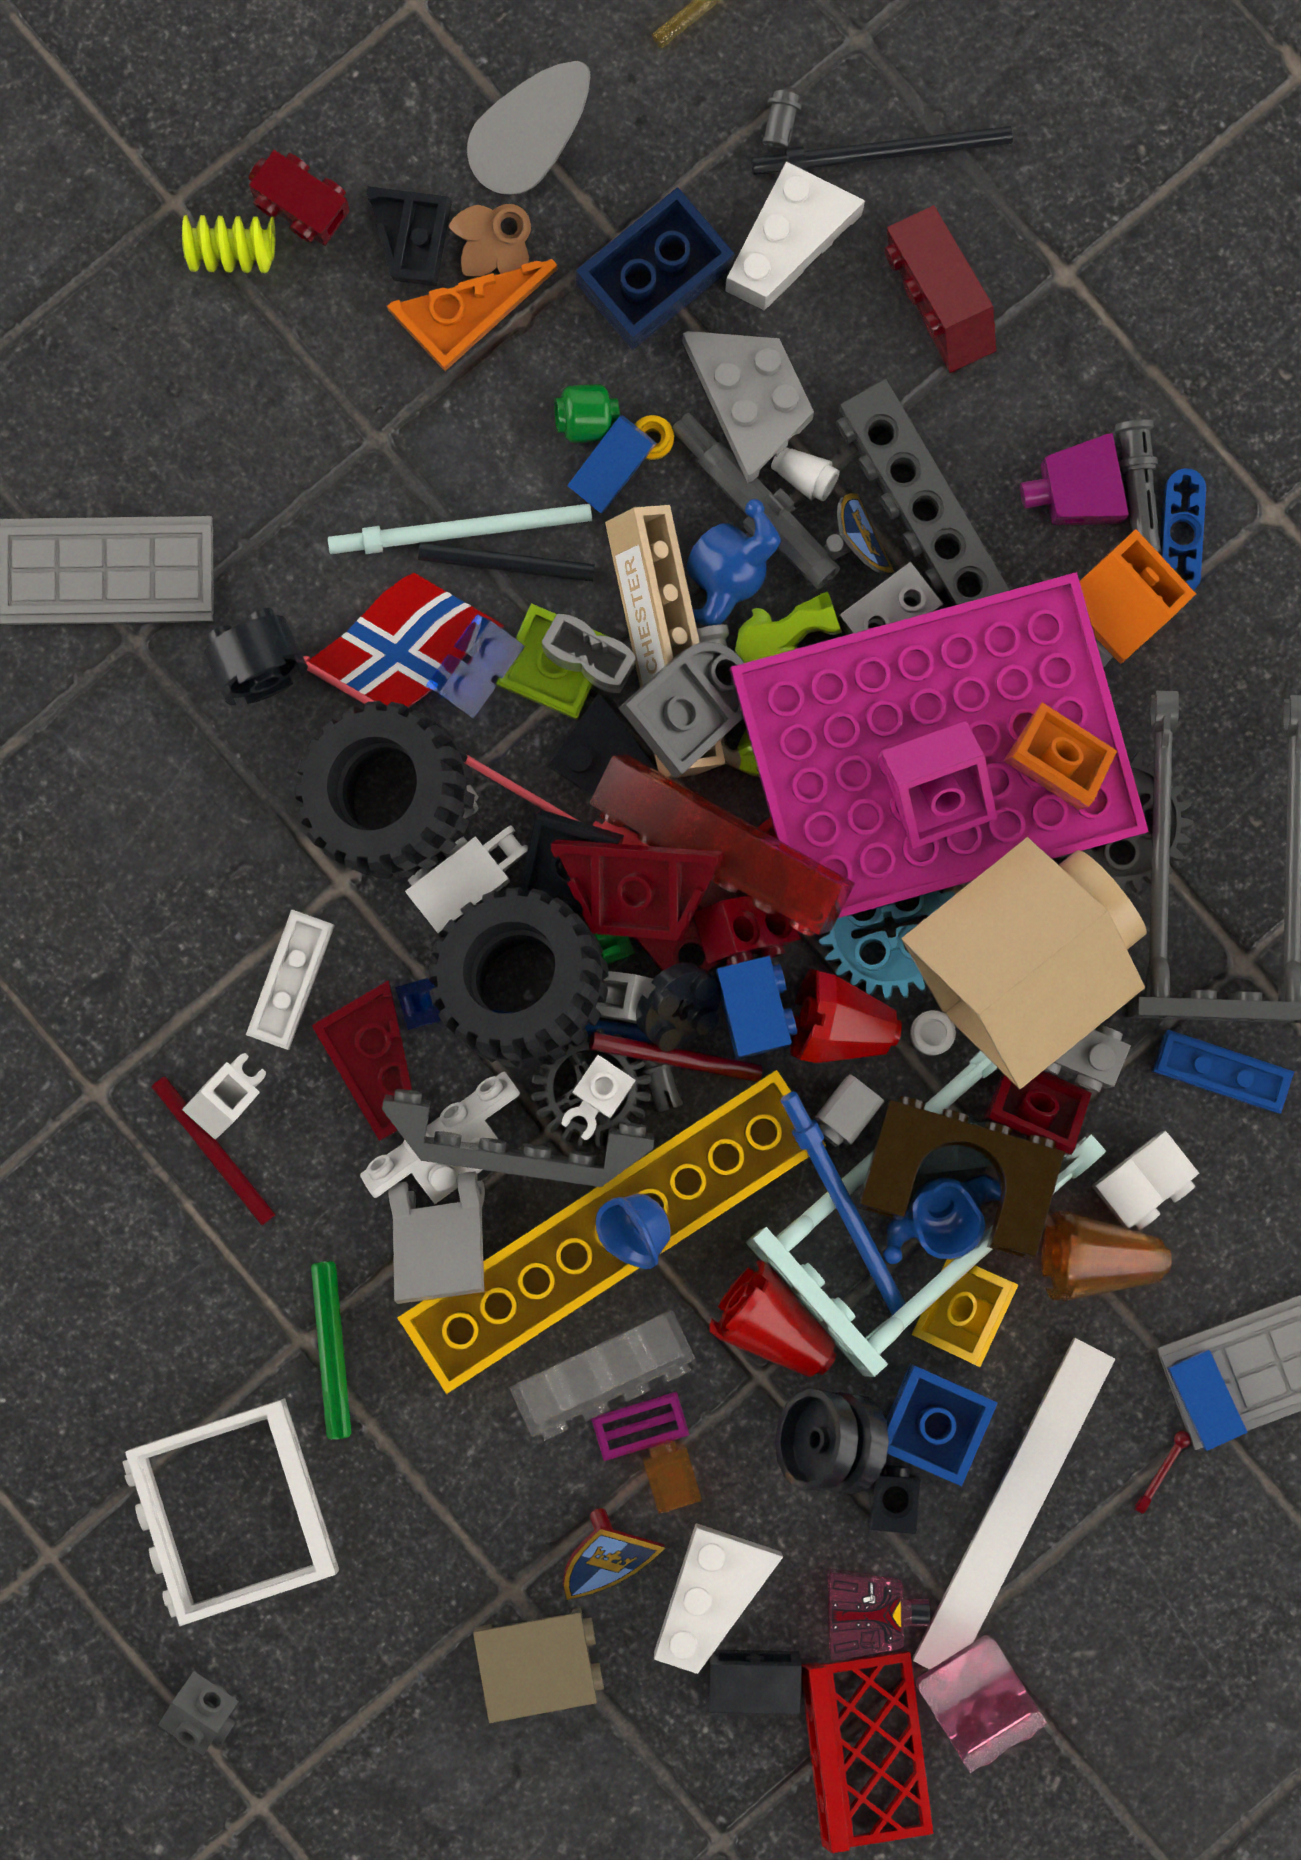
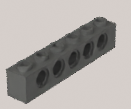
M887 379L840 404L838 410L840 419L836 420V426L847 444L854 442L862 457L858 458V463L865 477L870 482L876 479L884 494L880 496V501L888 516L892 520L898 517L906 532L902 534V538L907 549L913 557L921 556L928 568L924 572V576L936 595L942 593L949 606L952 607L1010 591ZM875 427L884 428L890 433L892 441L886 445H876L869 439L868 432ZM896 465H905L911 469L914 479L908 483H898L892 478L890 469ZM920 502L928 503L934 508L936 517L931 521H921L914 516L912 507ZM940 540L951 541L956 546L958 555L953 559H943L937 555L934 545ZM962 578L975 580L979 585V595L972 598L961 595L957 589V581Z

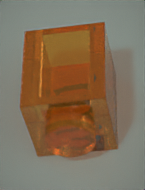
M674 1440L649 1448L651 1456L643 1458V1463L658 1513H664L702 1501L686 1445L677 1448Z

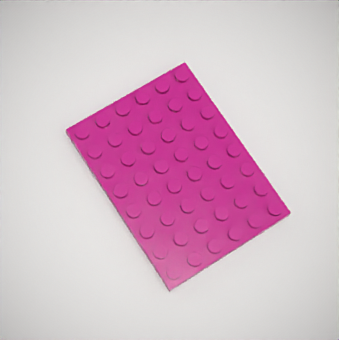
M1077 572L730 667L802 928L973 881L1027 837L1053 859L1074 853L1077 850L1082 851L1149 832ZM1041 702L1117 750L1093 803L1087 808L1078 810L1004 762V759ZM967 721L985 756L997 819L913 849L888 784L881 751Z

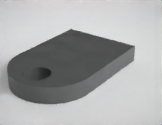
M702 642L681 651L619 707V710L674 778L687 771L743 718L732 675L728 686L722 684L717 679L715 672L718 663L725 665L729 671L730 667L744 663L733 650L725 645L715 642Z

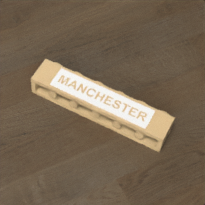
M670 505L634 507L605 522L631 646L636 657L635 664L640 688L681 651L700 643ZM721 739L678 777L697 775L726 764ZM655 755L660 780L674 778Z

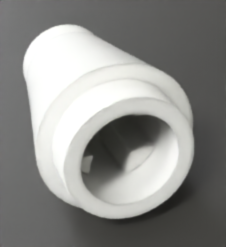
M788 447L777 457L775 456L771 464V469L778 472L780 476L810 500L817 498L820 501H825L832 492L840 473L838 469L832 467V461Z

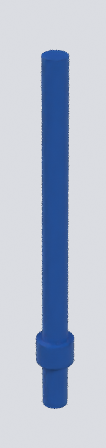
M790 1092L784 1095L780 1101L795 1128L792 1134L800 1149L807 1151L891 1315H894L906 1303L822 1142L824 1134L817 1121L810 1119L797 1092Z

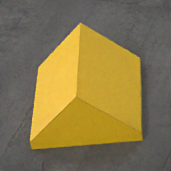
M955 1258L947 1259L942 1270L946 1268ZM975 1265L920 1315L912 1335L981 1367L1018 1284Z

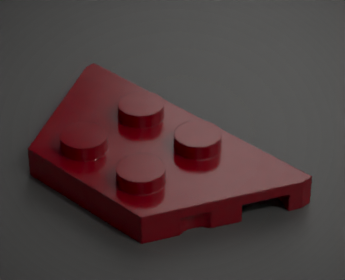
M560 839L551 843V851L555 858L560 857L570 878L567 884L574 898L582 905V915L592 934L678 941L684 935L723 859V851Z

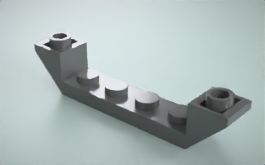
M396 1089L394 1095L386 1094L382 1107L384 1113L421 1161L602 1187L650 1152L654 1146V1134L646 1133L645 1125L620 1122L619 1128L609 1127L604 1162L596 1161V1155L592 1153L570 1151L569 1157L551 1155V1148L541 1145L526 1144L523 1151L506 1148V1141L493 1138H480L479 1144L461 1142L462 1135L452 1132L436 1131L434 1137H427L426 1131L431 1101L421 1100L422 1093L417 1091Z

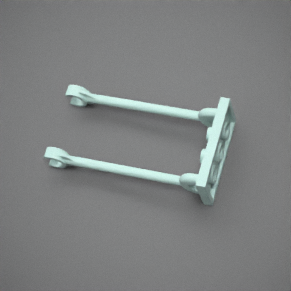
M979 1051L969 1061L970 1064L925 1104L924 1110L941 1114L943 1109H947L980 1078H985L992 1073L997 1066ZM1092 1134L1087 1138L1084 1137L1076 1144L1072 1155L1063 1157L1054 1193L1068 1180L1082 1174L1106 1152ZM873 1151L842 1178L849 1195L864 1183ZM828 1191L776 1237L765 1227L758 1230L745 1243L760 1260L766 1262L776 1271L833 1338L835 1345L863 1376L875 1377L888 1365L880 1354L896 1340L908 1325L992 1250V1248L987 1247L993 1225L984 1232L983 1238L973 1250L955 1258L894 1315L880 1324L865 1338L851 1323L856 1317L851 1309L839 1297L830 1299L821 1289L825 1281L809 1263L800 1265L789 1253L815 1226L836 1209Z

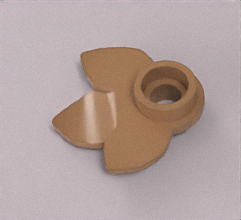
M504 204L494 210L485 206L474 205L458 213L449 224V229L454 234L467 241L463 246L461 254V271L465 276H483L496 268L502 274L519 269L521 265L527 264L529 261L525 241L530 234L531 223L527 213L517 205ZM505 218L513 220L516 225V230L512 235H506L501 230V222Z

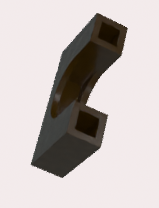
M899 1096L898 1102L890 1100L886 1105L857 1208L901 1221L904 1218L915 1177L923 1159L930 1153L944 1147H966L980 1153L991 1163L1000 1182V1201L987 1247L1028 1260L1036 1257L1065 1151L1054 1149L1055 1141L1041 1136L1030 1135L1028 1140L1011 1136L1012 1129L1001 1124L986 1122L984 1128L967 1123L969 1116L954 1110L943 1109L941 1115L924 1110L925 1103L914 1098Z

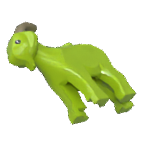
M821 593L815 598L796 606L788 616L779 621L773 622L770 614L764 609H752V618L744 622L738 630L735 651L743 662L747 663L798 649L797 646L800 641L811 632L821 631L832 635L841 633L842 631L829 593ZM747 729L734 750L730 749L727 745L724 735L721 738L725 763L734 769L760 777Z

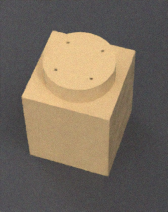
M1028 837L901 938L941 1011L949 1016L948 1018L1019 1089L1023 1088L1145 989L1128 949L1144 937L1147 931L1141 916L1124 891L1105 869L1085 852L1077 850L1058 865Z

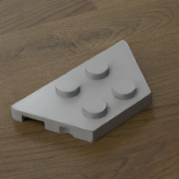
M693 331L685 332L682 339L684 347L747 483L752 482L759 476V470L773 456L777 457L788 446L789 439L793 435L799 434L813 420L814 411L779 338Z

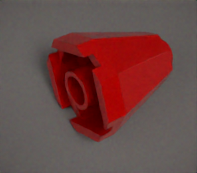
M809 969L797 991L795 1004L802 1005L800 1015H794L797 1034L790 1037L792 1043L790 1045L791 1056L797 1057L799 1060L822 1063L884 1055L888 1053L891 1046L898 1044L902 1032V1022L897 1020L896 1010L834 974Z

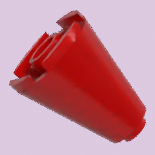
M762 1260L757 1261L759 1270L754 1272L748 1267L725 1293L717 1306L724 1313L719 1322L713 1318L711 1319L709 1332L721 1341L804 1376L812 1377L817 1373L823 1375L829 1370L836 1359L837 1354L833 1351L835 1341L776 1271Z

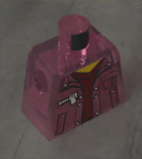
M827 1568L828 1640L831 1660H843L903 1648L904 1627H929V1599H903V1583L900 1579Z

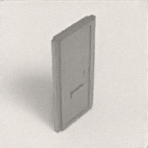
M212 516L0 519L1 625L213 622Z
M1301 1295L1157 1348L1160 1361L1185 1428L1191 1437L1194 1450L1200 1449L1203 1446L1167 1367L1206 1349L1211 1351L1247 1431L1301 1411Z

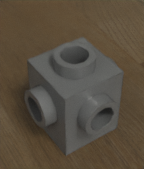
M193 1671L158 1726L176 1737L183 1746L192 1748L201 1755H204L213 1740L221 1745L236 1723L229 1716L239 1701L230 1696L221 1686L212 1684Z

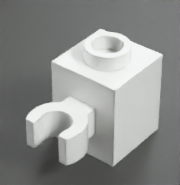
M246 1053L238 1056L231 1065L226 1062L182 1109L215 1140L260 1093L255 1087L264 1079L266 1071L261 1069L254 1077L245 1075L242 1065L249 1057Z
M597 1055L572 1092L583 1102L579 1107L571 1108L565 1113L562 1125L567 1127L572 1118L576 1116L584 1117L587 1120L588 1126L581 1138L584 1140L589 1139L596 1130L595 1117L600 1112L611 1119L636 1080Z

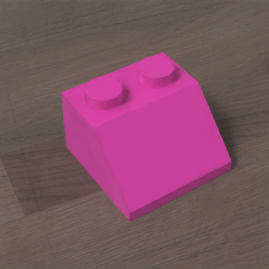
M967 721L881 751L888 784L913 849L997 819L985 756Z

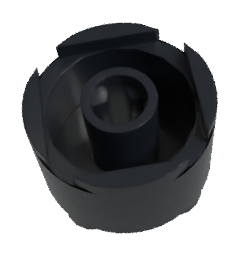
M272 608L257 610L248 617L247 622L233 628L230 625L221 626L207 635L209 645L205 649L204 655L228 705H236L234 698L244 697L247 704H251L272 697L293 685L290 676L299 670L301 676L307 672L308 666L286 618L275 615Z

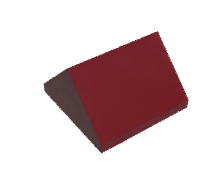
M1042 1071L1023 1088L1019 1089L1002 1073L982 1120L1007 1126L1012 1129L1013 1134L1027 1140L1030 1135L1048 1138L1055 1141L1054 1149L1065 1151L1064 1156L1072 1155L1092 1093L1045 1071Z

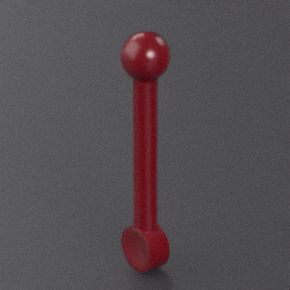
M1179 1431L1175 1434L1174 1446L1149 1487L1135 1505L1134 1510L1140 1514H1144L1149 1507L1152 1497L1182 1448H1186L1191 1444V1437L1187 1431Z

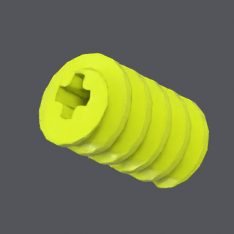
M184 215L182 222V246L184 258L190 271H198L203 259L209 272L216 271L220 260L226 272H233L237 260H239L242 271L249 273L256 260L260 272L267 273L275 254L274 218H270L267 229H262L258 216H253L249 229H244L241 217L235 216L232 228L229 229L226 227L223 216H218L214 228H209L205 215H200L196 228H192L188 215Z

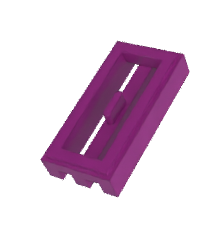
M677 1391L591 1417L604 1461L690 1435ZM670 1403L672 1405L673 1411L604 1431L602 1425L604 1423ZM674 1420L677 1422V1429L615 1448H609V1440Z

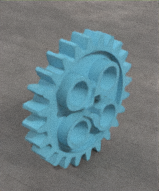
M938 890L920 895L918 906L909 912L901 911L895 906V903L877 907L875 915L867 921H858L851 914L819 923L818 926L820 928L830 931L829 935L819 939L820 945L834 947V950L825 957L826 961L832 963L840 960L842 963L835 974L838 977H843L849 972L852 973L850 984L858 987L864 981L867 983L866 993L870 996L874 994L877 986L882 987L886 1000L890 999L893 988L898 987L903 997L908 998L909 985L913 983L921 992L926 991L923 977L911 955L905 950L901 939L918 924L896 928V936L888 938L885 931L874 932L857 939L852 938L851 934L857 930L881 928L885 926V918L893 917L895 923H903L920 916H930L955 895L954 891L941 894ZM872 942L882 944L886 949L884 959L875 965L867 964L861 959L863 948Z

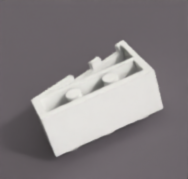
M786 162L727 276L725 291L765 310L821 253H824L833 244V241L862 216L865 200Z
M696 1523L654 1650V1660L698 1674L783 1558L781 1551Z

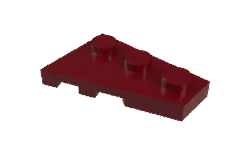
M388 980L311 1025L379 1141L398 1131L382 1110L386 1094L394 1095L396 1089L413 1091L391 985Z

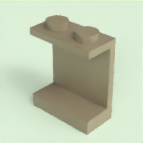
M581 1607L572 1609L570 1614L493 1628V1624L475 1627L473 1631L489 1723L596 1704V1691L604 1690L600 1662L591 1664L588 1646L596 1645L592 1618L583 1619Z

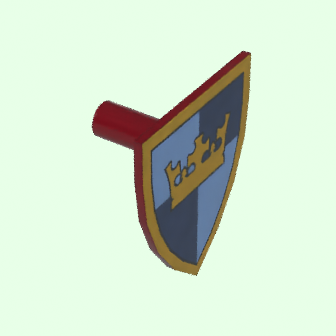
M600 1508L592 1511L589 1517L594 1531L572 1553L565 1567L563 1587L566 1599L569 1600L593 1594L625 1580L658 1556L666 1548L665 1544L613 1530L605 1509Z

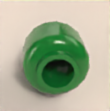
M602 384L567 386L563 389L561 397L554 400L557 433H564L566 439L572 443L601 441L620 416L618 399L610 398L608 390Z

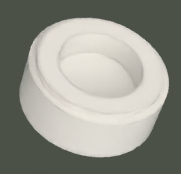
M936 1010L920 1014L913 1021L910 1028V1038L914 1047L926 1055H939L947 1051L952 1046L956 1035L955 1026L948 1018L949 1016Z

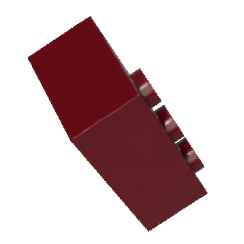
M933 205L888 226L889 245L884 247L888 263L894 272L899 270L904 280L905 291L911 303L917 306L949 373L996 352L993 305L936 207Z

